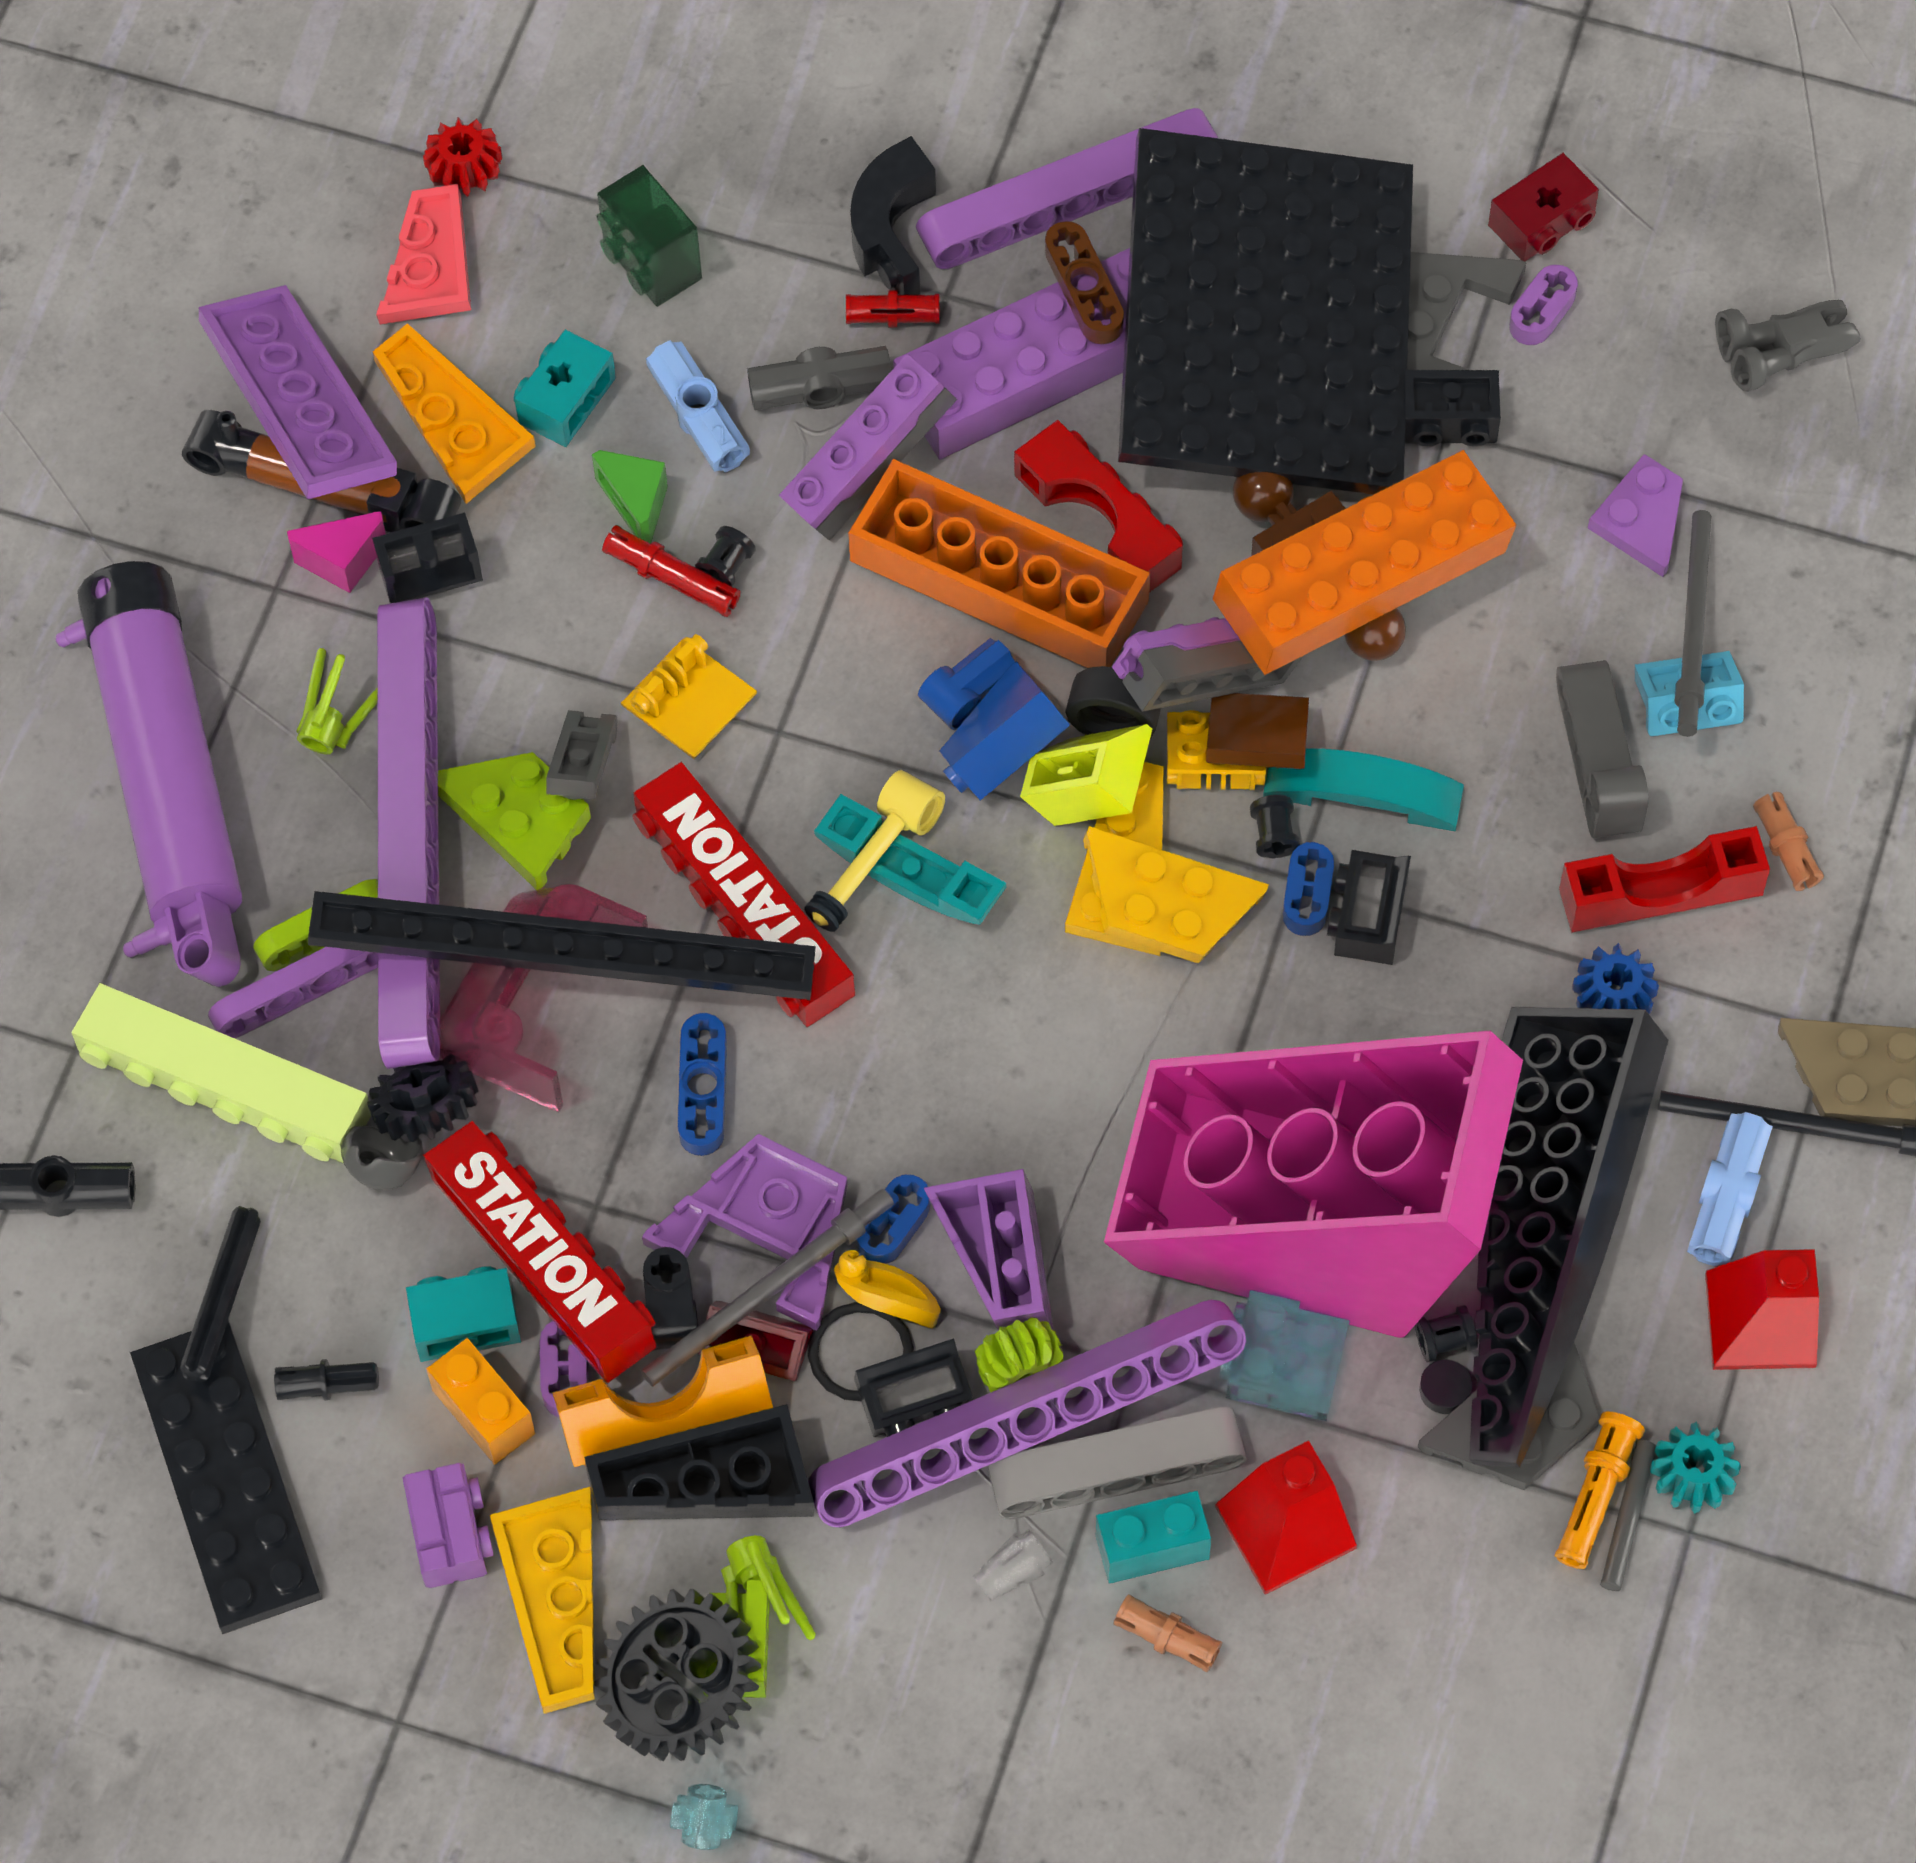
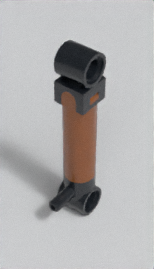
M204 410L200 413L182 450V457L190 466L200 472L213 476L222 475L225 472L232 473L306 497L268 435L243 428L237 422L235 414L231 411ZM397 468L396 476L311 498L361 515L381 511L385 531L391 533L456 515L462 501L459 493L449 485L434 479H422L417 483L416 473Z

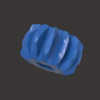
M1618 943L1613 947L1612 954L1609 955L1598 946L1593 951L1592 960L1583 958L1578 965L1577 972L1579 975L1574 978L1572 990L1579 995L1576 1006L1578 1008L1641 1009L1646 1010L1650 1014L1654 1004L1652 999L1657 996L1659 989L1657 981L1651 979L1655 971L1653 963L1639 964L1641 958L1639 949L1626 956L1622 954L1623 950ZM1611 984L1619 985L1620 989H1612Z

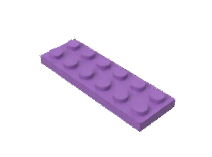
M286 285L199 307V322L307 499L397 475L396 459Z

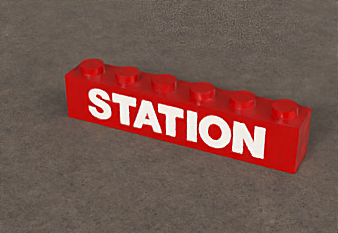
M682 761L633 792L636 812L632 816L638 829L647 839L655 837L663 847L660 851L668 867L675 874L682 871L691 882L689 889L696 902L704 910L710 907L718 916L717 924L724 936L816 946L810 1000L775 996L779 1005L789 1017L797 1015L806 1028H808L855 996L854 974Z
M471 1121L423 1155L434 1183L607 1384L657 1348L651 1330L656 1323L648 1309L639 1300L633 1303L628 1300L623 1294L626 1290L625 1286L616 1272L608 1265L601 1269L593 1259L596 1254L587 1239L579 1231L572 1235L564 1226L566 1219L559 1207L550 1198H547L545 1201L540 1199L534 1192L537 1186L530 1174L520 1164L513 1168L506 1160L508 1156L507 1150L492 1131L485 1135Z

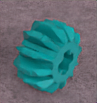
M1696 1421L1690 1425L1687 1436L1681 1429L1675 1426V1428L1670 1430L1669 1441L1661 1440L1656 1444L1654 1452L1658 1458L1652 1461L1650 1472L1655 1476L1661 1477L1655 1487L1658 1494L1674 1492L1671 1500L1673 1508L1680 1506L1684 1499L1690 1501V1508L1694 1514L1700 1512L1703 1500L1709 1506L1716 1509L1721 1505L1723 1500L1722 1494L1732 1495L1734 1493L1737 1483L1732 1477L1739 1474L1741 1464L1740 1461L1730 1458L1735 1451L1733 1442L1717 1443L1720 1435L1718 1427L1710 1430L1708 1436L1701 1435V1428ZM1689 1462L1694 1468L1688 1470L1686 1467L1687 1463ZM1703 1466L1705 1468L1704 1473H1701L1698 1468Z

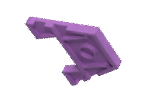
M757 1134L711 1174V1179L692 1196L687 1195L674 1206V1211L658 1225L654 1223L642 1236L643 1245L653 1250L671 1247L680 1251L687 1259L708 1222H712L788 1260L832 1226L831 1220L842 1213L848 1185L847 1177ZM835 1250L784 1288L776 1302V1310L816 1331L821 1325Z

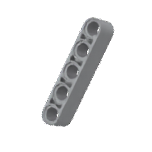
M1217 1407L1020 1451L988 1465V1471L999 1515L1005 1519H1016L1229 1471L1245 1463L1247 1457L1234 1410L1229 1407Z

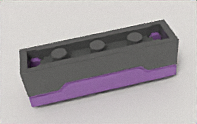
M907 353L779 496L814 529L830 540L873 493L892 460L895 459L901 462L956 402L957 398Z
M1213 617L1201 623L1185 626L1183 624H1176L1164 630L1153 632L1144 630L1133 634L1124 643V650L1112 668L1118 677L1123 680L1122 683L1143 712L1283 684L1302 657L1264 675L1226 618L1219 619L1218 617Z

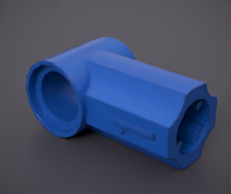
M990 638L953 668L943 666L935 670L922 683L918 691V697L951 730H957L1006 670L1016 661L1013 659L1010 650L1002 642Z

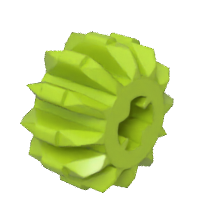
M1029 1318L1024 1322L1015 1320L1012 1325L1007 1327L1000 1326L999 1331L995 1334L986 1335L983 1339V1344H980L975 1350L977 1366L979 1368L978 1372L984 1385L988 1387L990 1392H993L1063 1362L1062 1344L1049 1322L1039 1321L1038 1318Z

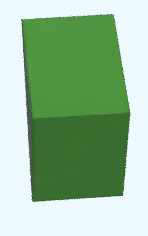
M603 450L593 453L592 461L596 481L632 533L651 544L668 488L665 462Z

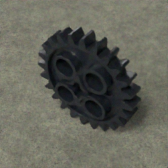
M672 1589L669 1591L667 1604L655 1595H652L649 1599L650 1611L644 1613L634 1605L631 1610L635 1621L631 1625L622 1621L615 1623L622 1636L619 1640H604L603 1643L613 1652L611 1658L597 1659L596 1664L607 1671V1676L594 1681L595 1687L607 1693L596 1701V1705L600 1709L609 1713L603 1720L604 1724L617 1731L615 1737L627 1746L631 1745V1748L639 1754L646 1756L650 1752L652 1756L660 1761H664L669 1752L678 1760L684 1761L688 1746L702 1756L705 1754V1739L709 1737L720 1745L724 1743L720 1729L724 1725L736 1730L740 1727L733 1714L736 1709L742 1711L751 1710L750 1704L742 1699L744 1692H752L759 1689V1685L749 1679L748 1674L761 1669V1664L751 1656H748L759 1648L758 1643L749 1636H746L751 1627L742 1619L737 1618L739 1613L727 1603L723 1605V1602L710 1593L704 1598L696 1590L690 1589L684 1598L676 1590ZM683 1631L680 1641L671 1647L674 1637ZM650 1647H654L658 1653L674 1664L683 1675L708 1695L707 1701L701 1703L690 1691L681 1686L672 1675L654 1662L647 1655V1650ZM718 1661L715 1671L705 1678L709 1666ZM649 1672L646 1682L637 1688L640 1678ZM683 1703L681 1712L671 1719L675 1707Z

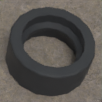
M1100 666L1087 668L1076 674L1065 713L1068 722L1085 735L1148 724L1152 728L1151 739L1156 731L1161 708L1142 712L1122 683L1123 680L1118 677L1112 667Z

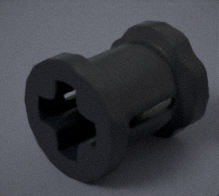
M721 526L715 534L716 543L706 557H701L697 561L695 567L732 587L735 583L734 574L744 559H750L753 556L756 548L752 540L741 531L733 527Z
M1268 795L1253 801L1250 805V815L1253 819L1257 820L1259 840L1256 841L1255 847L1256 853L1259 856L1272 859L1282 858L1291 855L1300 845L1299 837L1293 834L1290 814L1294 811V805L1290 797L1285 795Z
M1466 1305L1457 1307L1456 1313L1427 1320L1423 1316L1415 1325L1418 1344L1426 1362L1435 1361L1436 1356L1441 1353L1464 1347L1468 1351L1478 1348L1474 1322Z

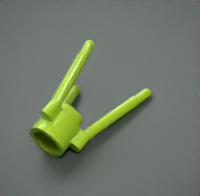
M319 648L313 664L303 716L296 732L298 733L297 740L304 747L327 755L333 753L335 746L343 749L346 748L352 733L378 703V687L371 693L347 724L343 726L341 723L343 715L335 708L330 707V703L341 675L345 656L343 654L336 656L319 704L316 705L326 657V650Z
M753 1535L733 1542L726 1550L730 1565L721 1569L726 1585L727 1604L739 1613L738 1584H742L743 1588L747 1590V1580H761L780 1622L785 1625L790 1622L789 1614L785 1608L786 1604L808 1640H813L816 1636L815 1631L783 1577L776 1557L771 1556L765 1538Z

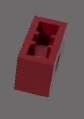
M1563 152L1493 198L1488 226L1525 262L1537 253L1543 255L1549 252L1561 237L1573 229L1579 231L1586 227L1595 217L1599 189Z

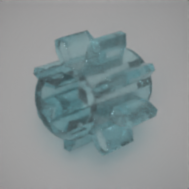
M711 1784L691 1785L688 1787L687 1796L679 1794L677 1802L672 1805L670 1828L682 1829L681 1841L688 1847L700 1850L716 1849L721 1845L722 1838L731 1839L732 1831H736L739 1807L738 1805L726 1804L727 1792L721 1787Z

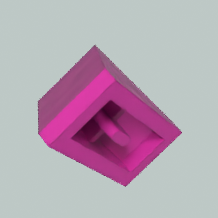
M381 511L287 531L294 563L351 593L377 558L372 538L386 534Z

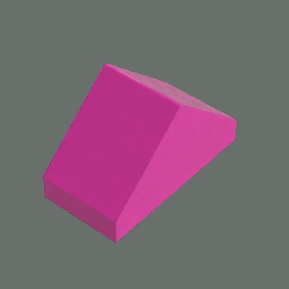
M1479 1031L1150 1060L1104 1243L1137 1269L1382 1334L1399 1338L1405 1337L1481 1250L1523 1059L1493 1032Z

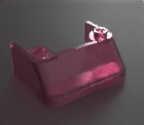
M574 884L519 893L508 902L503 911L648 928L646 915ZM473 963L440 1018L441 1058L444 1059L449 1054H453L457 1063L465 1060L474 1075L559 1113L563 1106L557 1071L515 1053L523 1038V1026L520 1017L516 1012L509 1009V1006L531 969Z

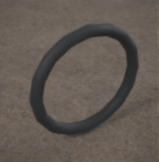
M858 1302L836 1307L825 1315L821 1320L818 1330L812 1332L808 1349V1359L815 1378L826 1391L844 1400L861 1401L858 1390H848L832 1382L822 1370L819 1360L820 1339L829 1325L842 1316L857 1312L875 1314L889 1321L899 1333L903 1346L902 1355L914 1350L909 1330L900 1318L876 1311ZM902 1382L876 1390L878 1397L886 1396L901 1385Z

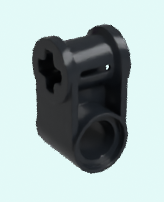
M662 1247L651 1252L643 1265L646 1305L644 1306L648 1309L656 1323L651 1328L657 1346L655 1350L671 1348L698 1327L696 1302L693 1300L687 1259L680 1251L674 1248ZM672 1270V1282L662 1283V1271Z

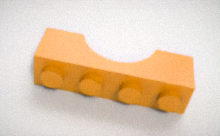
M752 1336L703 1349L698 1369L690 1383L679 1393L663 1401L654 1403L630 1401L615 1393L603 1379L553 1392L573 1467L586 1466L584 1457L773 1408L760 1354Z

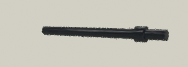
M1662 1090L1660 1093L1658 1110L1723 1121H1729L1731 1113L1742 1114L1748 1112L1762 1117L1767 1124L1773 1126V1129L1899 1148V1154L1916 1156L1915 1125L1903 1124L1902 1128Z

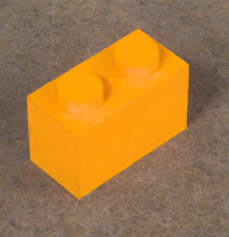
M468 1338L426 1368L432 1391L494 1465L535 1435L530 1411Z

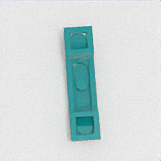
M1306 748L1304 769L1268 767L1263 797L1268 795H1285L1290 797L1293 803L1311 806L1312 798L1314 797L1408 814L1407 823L1456 832L1464 784L1438 772L1387 757L1353 751Z
M840 794L815 828L814 834L839 856L852 863L882 825V816ZM901 834L896 837L867 874L886 887L920 905L946 916L981 925L1007 888L1006 882L964 860L962 865L958 866Z

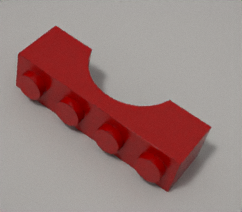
M1056 420L1014 451V476L1045 507L1065 502L1080 503L1096 509L1106 517L1115 532L1108 544V554L1149 572V593L1182 569L1183 541L1178 532L1169 524L1163 525L1152 514L1146 500L1136 492L1132 494L1120 482L1115 469L1106 461L1100 462L1089 451L1086 441L1077 431H1069L1059 420Z
M1754 826L1708 835L1704 841L1688 852L1654 863H1626L1618 860L1613 854L1566 862L1563 867L1559 891L1570 930L1573 933L1763 896L1770 867L1758 828Z

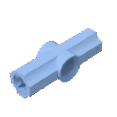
M669 340L657 346L654 352L646 358V364L676 411L680 428L692 436L714 472L724 471L726 473L740 466L741 462L750 455V448L718 399V391L715 384L703 376L682 341L672 342ZM696 404L705 405L701 408H691V406Z
M1748 1112L1742 1114L1731 1113L1730 1119L1727 1121L1717 1159H1712L1699 1200L1702 1206L1687 1250L1699 1262L1712 1266L1729 1263L1734 1255L1743 1219L1749 1216L1761 1178L1758 1171L1773 1127L1767 1124L1760 1116Z

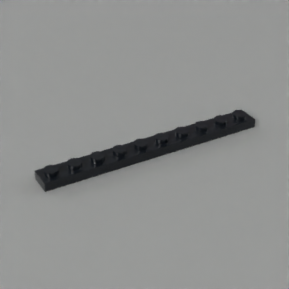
M314 891L308 934V945L806 1000H810L816 949V946L319 891Z

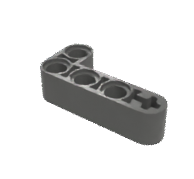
M1603 660L1557 667L1556 683L1558 697L1591 837L1599 838L1641 832L1648 808L1647 782L1642 766L1632 765L1608 662Z

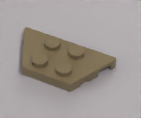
M1780 1018L1778 1034L1782 1041H1787L1797 1061L1795 1068L1803 1083L1811 1089L1813 1094L1812 1101L1820 1116L1885 1126L1902 1127L1903 1124L1916 1126V1028Z

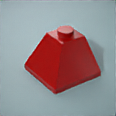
M1815 1249L1763 1250L1706 1270L1705 1283L1713 1370L1816 1368L1819 1289Z
M1309 1440L1262 1463L1215 1504L1217 1512L1265 1595L1357 1549L1356 1541L1336 1487Z

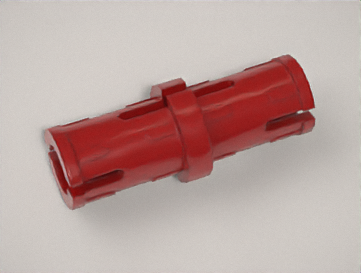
M888 290V295L846 294V324L888 323V328H898V323L940 324L939 294L898 295L897 290Z

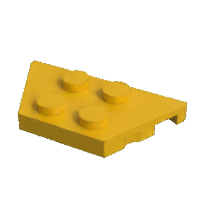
M1091 826L1088 827L1084 834V848H1089L1094 870L1091 876L1094 891L1101 901L1100 916L1104 933L1198 964L1212 951L1216 943L1226 936L1255 904L1257 905L1263 899L1269 884Z

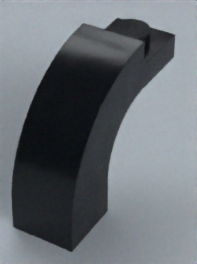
M912 136L886 149L867 166L853 191L850 209L852 247L861 272L865 277L878 271L884 285L888 289L895 288L899 295H919L920 274L919 267L899 241L892 228L905 211L936 195L935 168Z

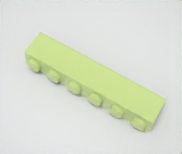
M99 983L71 1032L80 1057L92 1066L105 1069L109 1065L123 1071L129 1080L140 1086L150 1087L151 1084L168 1090V1093L174 1099L183 1104L193 1106L197 1102L212 1108V1111L219 1118L229 1123L239 1124L240 1121L253 1125L266 1138L278 1143H283L286 1139L301 1145L308 1155L321 1161H329L332 1158L343 1163L341 1145L345 1137L354 1126H366L371 1117L367 1104L369 1102L368 1095L363 1091L102 983Z

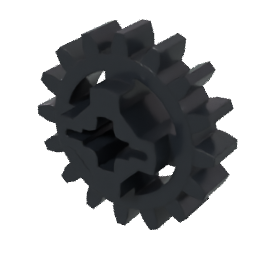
M449 1054L442 1061L438 1060L393 1068L395 1073L391 1076L380 1075L378 1077L380 1087L370 1088L371 1100L367 1102L373 1121L376 1123L381 1134L389 1132L391 1139L394 1141L407 1134L409 1142H415L420 1134L427 1135L429 1139H433L436 1133L441 1131V1128L452 1131L454 1129L453 1120H466L469 1117L466 1108L477 1105L478 1102L475 1094L479 1090L467 1062L464 1060L457 1063L455 1055Z

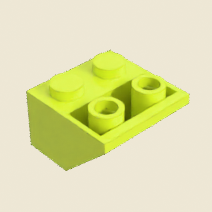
M1148 724L1073 737L1039 751L1029 760L1020 797L1054 826L1132 813L1152 728Z

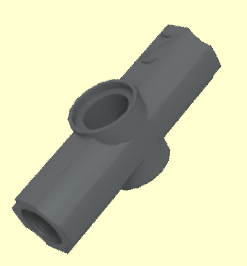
M886 346L837 354L835 350L829 347H814L801 352L794 361L747 368L754 410L803 402L806 406L813 409L830 408L839 404L845 395L874 391L892 371L890 356Z

